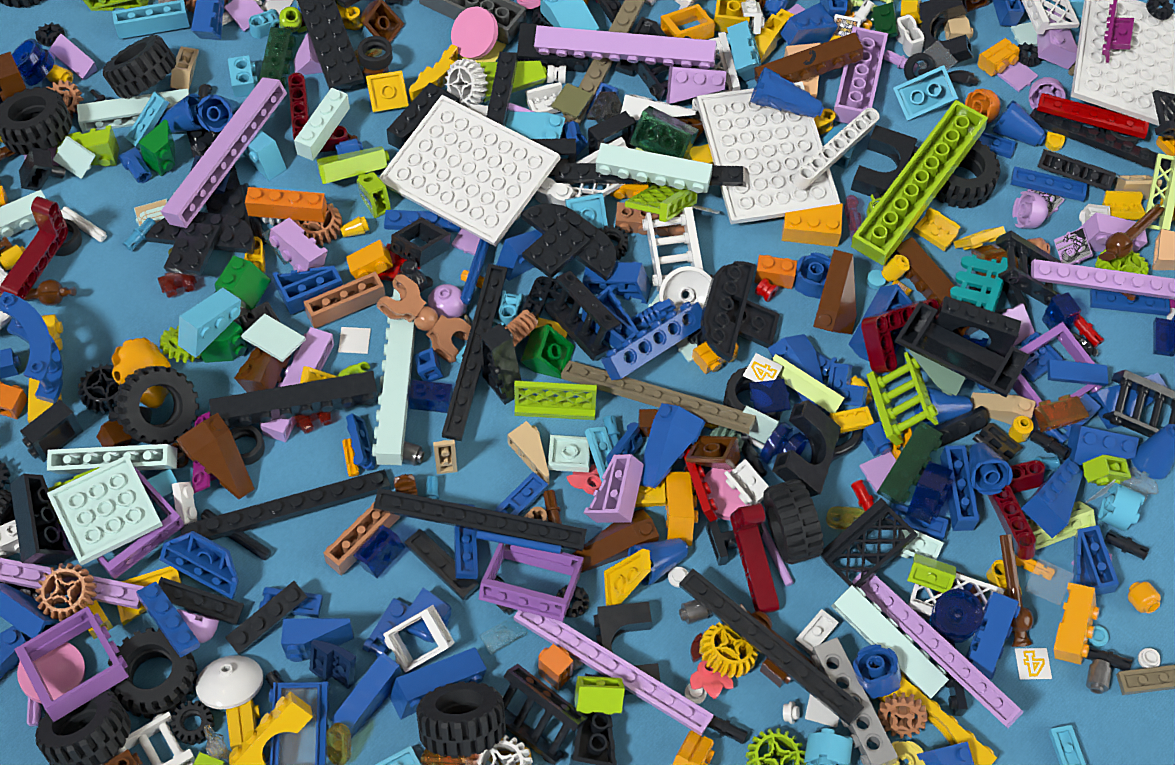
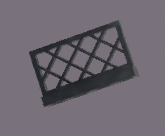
M1155 90L1152 94L1159 121V126L1154 128L1155 133L1158 136L1175 139V105L1172 100L1175 102V94Z
M880 498L828 544L820 557L849 587L852 585L854 588L856 586L860 588L912 542L918 534ZM890 514L894 518V525L882 526V520ZM870 530H878V539L866 540L867 533ZM882 530H893V539H881ZM897 530H907L910 533L905 539H896ZM855 544H863L862 554H851V547ZM866 544H878L877 553L866 554ZM881 544H893L892 551L881 553ZM839 558H847L846 568H837L833 563ZM850 558H862L861 568H850ZM865 558H877V564L873 568H865ZM850 572H861V578L853 584L849 580Z

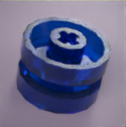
M32 38L24 41L12 53L23 82L28 86L36 85L42 81L55 63V56L47 49H43L42 45Z
M783 422L775 429L765 443L759 459L769 465L775 462L777 454L793 450L801 456L809 438L800 432L793 435L794 428Z
M950 589L942 593L933 606L930 614L931 627L947 642L953 644L963 643L973 636L982 623L984 615L982 604L975 595L967 590Z

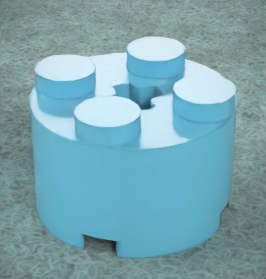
M1114 483L1107 491L1111 494L1108 498L1104 497L1101 502L1098 517L1100 521L1122 531H1127L1130 524L1135 525L1140 517L1138 509L1143 504L1145 496L1121 484Z
M828 728L821 729V732L809 733L804 763L806 765H850L853 739L848 736L837 735L834 730Z

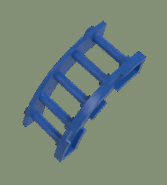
M4 291L0 297V311L13 318L7 331L22 338L30 346L29 360L23 375L40 381L35 393L37 399L55 404L63 386L64 366L60 351L37 310L22 298Z

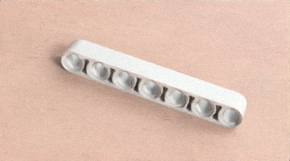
M874 108L865 109L807 160L794 176V186L801 190L810 186L872 130L880 116L878 111Z

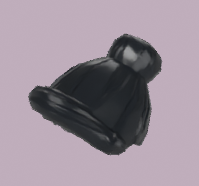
M406 260L401 265L402 271L399 275H405L415 282L419 287L420 293L433 286L432 278L424 276L418 270L416 261Z

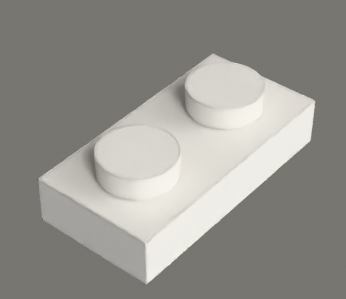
M191 482L172 484L176 513L181 517L184 525L196 522L197 510L194 504V490Z
M821 609L795 639V643L812 656L813 647L822 644L838 626L839 622Z

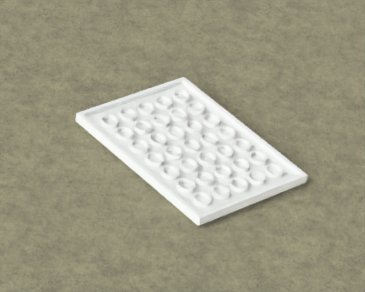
M1084 0L1071 97L1159 126L1152 92L1159 90L1175 94V13L1167 20H1159L1148 12L1144 2L1138 0H1118L1116 18H1134L1130 50L1111 49L1110 62L1106 63L1105 55H1102L1103 44L1107 43L1104 42L1105 31H1109V28H1106L1107 17H1111L1109 15V4H1113V0Z
M803 82L794 83L795 86L805 90ZM754 88L697 96L696 102L714 165L743 166V186H720L731 224L784 217L786 212L840 204L830 169H827L806 189H798L793 184V178L799 168L823 147L813 117L801 114L796 115L784 110L780 111L768 106L763 107L750 102Z
M441 95L379 178L390 190L496 247L561 157L558 153Z

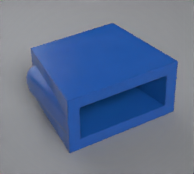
M423 587L400 623L434 605L447 628L449 624L448 619L451 616V606ZM423 618L401 630L426 642L434 643L435 641Z

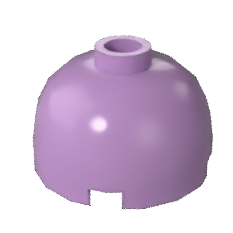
M1052 77L1038 79L1029 89L1028 99L1033 110L1038 107L1041 93L1065 99V90L1062 83Z
M1023 191L1020 193L1023 195L1020 198H1016L1013 205L1012 216L1013 218L1017 217L1018 224H1015V226L1022 229L1039 227L1048 216L1047 203L1041 195L1035 192Z
M439 285L433 289L428 297V306L434 308L438 318L441 315L449 319L460 318L467 311V305L460 299L462 291L454 285Z
M177 609L200 643H205L214 636L219 623L217 619Z

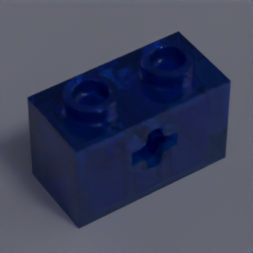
M1069 292L1062 295L1057 294L1050 299V304L1045 310L1042 321L1049 330L1063 322L1068 330L1071 331L1081 309Z
M412 380L409 392L410 409L448 413L453 395L452 384Z
M382 525L353 556L365 571L378 578L406 547L395 532Z

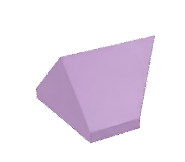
M307 33L293 60L295 73H301L302 75L323 73Z

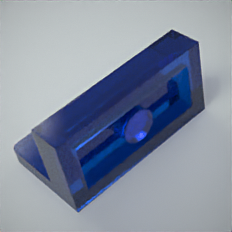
M1175 315L1171 320L1157 317L1154 319L1153 354L1174 356Z

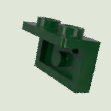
M891 2L873 7L871 22L872 25H875L874 31L888 33L887 38L899 36L894 3Z

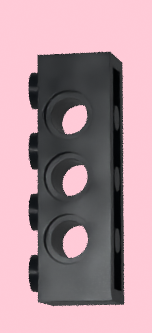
M1043 149L1037 164L1039 168L1108 191L1116 175L1113 171L1047 149Z

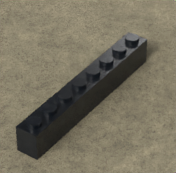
M368 371L209 399L211 416L218 413L227 427L231 428L237 426L246 427L260 422L268 423L277 419H290L300 415L308 416L322 411L330 412L339 408L348 409L362 404L370 405L378 402L374 372Z

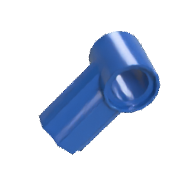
M566 122L563 125V132L565 138H576L577 156L588 146V141L581 134L577 122Z
M136 147L118 155L124 168L131 172L138 183L149 181V178L152 176L151 171L144 163Z

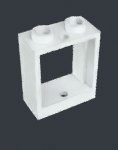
M434 605L383 634L387 647L392 649L396 656L397 664L400 665V668H403L404 672L411 670L455 643ZM423 618L438 647L413 660L398 631Z

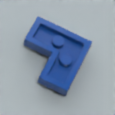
M1036 331L1024 339L1020 345L1022 347L1026 346L1040 337L1039 333ZM1046 344L1030 354L1031 358L1027 360L1022 372L1034 382L1047 373V361L1049 359L1063 360V358L1049 344Z
M831 363L828 387L845 398L841 404L865 407L868 387L850 385L853 365Z

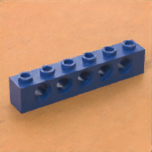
M688 301L679 306L680 310H673L665 315L666 318L661 321L659 319L651 323L650 329L640 330L636 333L637 337L634 339H626L621 342L622 346L618 349L615 347L606 352L607 356L602 358L601 361L611 380L622 379L701 328L703 310L699 302L690 303Z

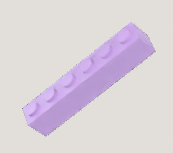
M310 327L308 333L303 335L306 340L302 343L300 349L295 351L291 366L287 367L283 382L279 383L278 387L299 384L303 366L322 371L334 346L333 334ZM294 416L290 419L272 420L268 423L260 422L263 435L286 442L299 416Z

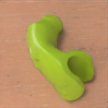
M364 361L350 365L340 371L337 376L367 372L364 370H369L370 365Z

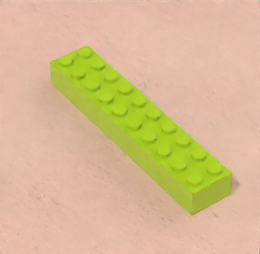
M955 100L852 237L851 247L884 266L984 132L988 117Z

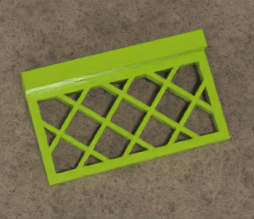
M654 184L626 200L625 207L660 214L659 221L668 222L682 213L684 208L696 204L698 193L692 190L676 189L672 186Z
M515 381L514 416L595 420L597 385Z

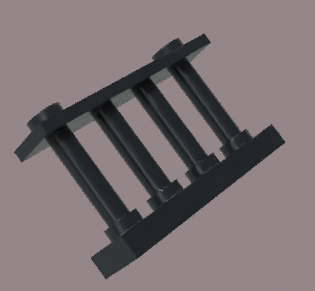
M657 22L650 26L648 35L667 37ZM645 61L629 62L649 88L650 93L658 101H661L665 89L668 88V80L660 83L655 76L669 70L670 66L662 64L650 70ZM674 64V65H673V66H676V67H682L681 64Z
M1009 231L996 238V245L1007 251L1008 269L998 274L1000 279L1048 307L1064 300L1063 295L1053 290V283L1045 282L1044 285L1041 281L1028 275V265L1031 266V262L1034 259L1061 263L1060 260L1013 231ZM1015 257L1019 259L1020 270L1016 268Z
M571 271L557 276L555 280L562 286L561 293L558 299L546 303L544 310L567 332L592 361L606 356V352L610 350L603 343L606 332L619 327L621 323ZM568 294L575 300L572 309L565 303ZM581 307L587 313L584 322L577 316ZM593 320L600 326L597 336L590 329Z
M1127 370L1113 373L1112 381L1119 384L1120 391L1115 411L1104 413L1102 418L1109 420L1113 425L1126 427L1150 438L1159 431L1157 429L1163 403H1165L1172 409L1168 424H1175L1174 390ZM1129 389L1135 390L1138 394L1132 418L1123 414ZM1146 396L1153 398V401H1155L1149 425L1140 421Z
M516 664L508 669L504 675V678L510 683L503 696L506 729L540 754L546 762L556 765L566 756L559 749L570 729L573 731L577 730L586 722L588 717L581 711H576L573 705L522 666ZM517 689L527 695V699L516 716L507 707ZM536 702L545 709V712L534 730L524 721ZM552 716H555L563 725L554 741L550 743L542 734Z

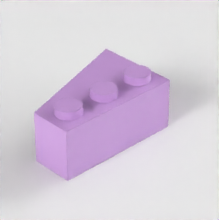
M1055 11L1052 12L1053 14L1057 15L1058 17H1061V16H1062L1061 14H1059V13H1057V12H1055ZM1048 18L1050 21L1049 23H1057L1056 21ZM1070 28L1045 30L1044 34L1037 35L1039 58L1065 69H1069L1076 62L1077 45Z
M670 66L666 102L670 104L725 90L727 71Z
M1096 212L1080 228L1083 227L1085 229L1092 252H1103L1106 249V240L1110 235L1116 232L1125 233L1136 222ZM1145 230L1132 241L1133 252H1137L1148 242Z
M288 218L271 228L269 241L272 246L279 249L284 260L289 261L297 272L310 271L309 268L324 267L328 250L324 247L320 249L315 244L316 240L313 237L307 238L304 235L305 231L292 219Z
M632 454L614 455L602 476L604 480L599 490H595L593 494L594 499L590 507H586L583 513L596 523L632 522L644 464Z

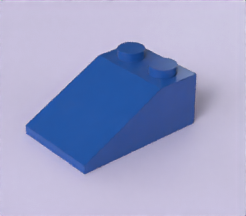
M350 618L283 619L281 645L286 658L293 662L310 659V648L313 640L339 646L354 639Z

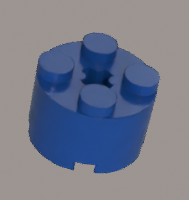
M816 252L808 256H802L796 267L795 290L805 296L820 299L831 259L824 254Z
M877 644L862 648L853 661V668L857 681L863 687L867 696L874 699L887 696L899 690L901 686V672L895 652L890 648H882L881 645Z

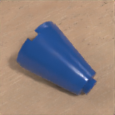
M192 93L184 97L162 114L157 122V126L166 119L171 133L205 129L197 119V107L200 102V96Z
M208 95L202 98L198 104L197 119L206 130L221 132L240 108V104L235 100L219 95Z
M1012 100L1006 107L1005 112L997 120L992 131L1032 146L1040 145L1046 137L1043 135L1045 131L1017 102Z
M926 387L930 400L938 411L936 417L939 424L973 410V404L966 396L958 394L957 396H950L939 389ZM921 403L914 406V415L923 411ZM926 418L919 425L929 427L934 424Z
M1167 424L1137 447L1136 456L1131 458L1138 471L1141 473L1145 471L1149 474L1148 477L1158 480L1164 479L1170 473L1175 461V424Z
M979 442L971 446L969 449L970 482L973 488L984 495L1000 493L1003 487L1011 483L1013 474L1010 465L985 443Z
M680 538L636 544L629 548L628 557L641 549L650 550L651 571L640 582L646 586L656 582L686 558L688 545Z

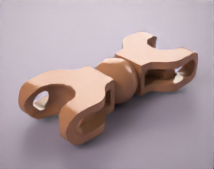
M396 275L392 284L400 294V301L384 296L378 300L377 308L390 319H405L408 322L414 320V324L418 329L428 331L426 335L431 339L432 348L437 355L447 362H455L459 350L452 344L451 338L456 336L461 340H468L471 326L461 318L449 319L443 315L438 318L434 308L424 306L426 302L420 296L418 285L405 275Z

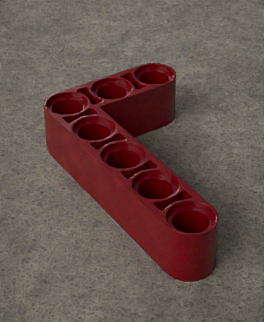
M293 73L288 78L294 140L309 120L306 83L301 73ZM338 125L320 152L336 151L335 145H338L339 142L347 141L346 128Z
M40 196L34 198L31 211L39 231L0 286V295L5 291L24 299L66 239L68 227L57 202Z
M935 299L920 300L935 309L939 308V304ZM919 301L865 317L862 320L861 329L871 370L875 373L892 372L897 368V359L890 331L903 327Z
M1037 460L1010 466L1013 474L1011 483L1003 487L1000 493L988 495L1006 535L1012 534L1015 554L1022 560H1030L1035 556L1036 539L1014 493L1040 487L1044 482L1045 466Z
M760 502L739 507L731 513L730 520L754 609L765 614L778 611L779 601L758 528L760 524L765 522L764 508Z

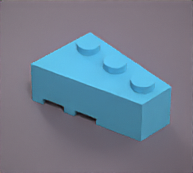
M746 20L727 27L728 34L726 35L727 41L731 45V55L734 60L736 73L744 81L755 78L754 68L762 65L752 27Z
M222 288L180 315L178 346L196 358L240 315L241 300Z

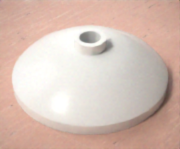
M692 266L679 267L671 271L662 281L659 289V301L671 299L676 306L675 311L680 310L679 306L685 302H699L703 310L712 278L702 269ZM684 291L689 293L687 298H683L682 294Z
M232 655L219 658L206 666L196 680L198 698L208 707L215 709H231L241 706L255 697L263 684L262 669L255 660L249 657Z

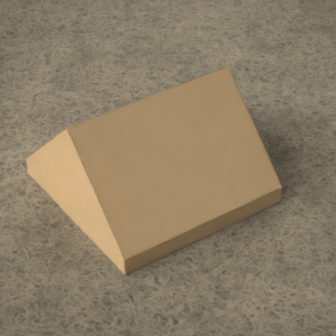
M1115 175L1113 180L1115 191L1142 192V200L1148 199L1153 176ZM1157 179L1156 183L1159 188L1162 185L1161 179Z

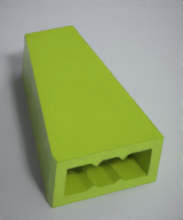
M541 61L517 62L511 93L545 82L547 70L545 66H542ZM477 62L480 63L481 68H484L483 74L487 75L485 80L489 82L486 84L488 91L485 92L484 102L490 101L497 62Z
M382 146L316 159L322 184L386 168L387 162L390 161L388 151H384Z

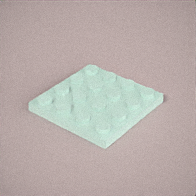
M128 455L47 493L81 566L163 526Z

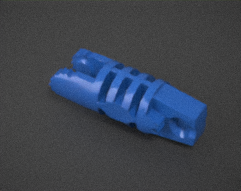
M668 298L653 304V306L648 307L630 319L634 325L641 322L636 325L637 330L640 331L651 327V323L664 319L667 313L676 309V306Z

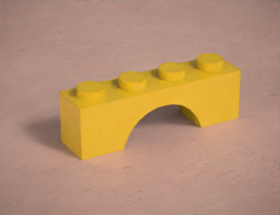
M291 691L285 697H281L270 714H265L257 728L249 731L244 742L230 752L229 765H266L263 753L265 743L278 733H298L313 717L311 706Z

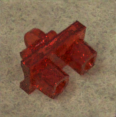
M168 272L165 273V276L158 277L161 290L168 298L176 296V289L184 287L185 292L194 291L195 283H197L195 276Z
M331 411L312 413L308 416H294L297 428L300 427L304 434L314 430L312 422L319 419L322 426L332 423Z

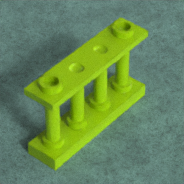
M908 352L904 353L907 364L889 374L879 376L874 371L866 374L886 438L896 446L903 443L901 437L903 431L927 418L934 425L939 424L936 417L938 411L930 400L920 371L921 366ZM910 371L911 380L889 392L886 391L887 383ZM914 387L916 388L918 395L894 408L891 406L890 402H892L893 398ZM921 403L922 412L899 424L897 423L896 418L898 414Z

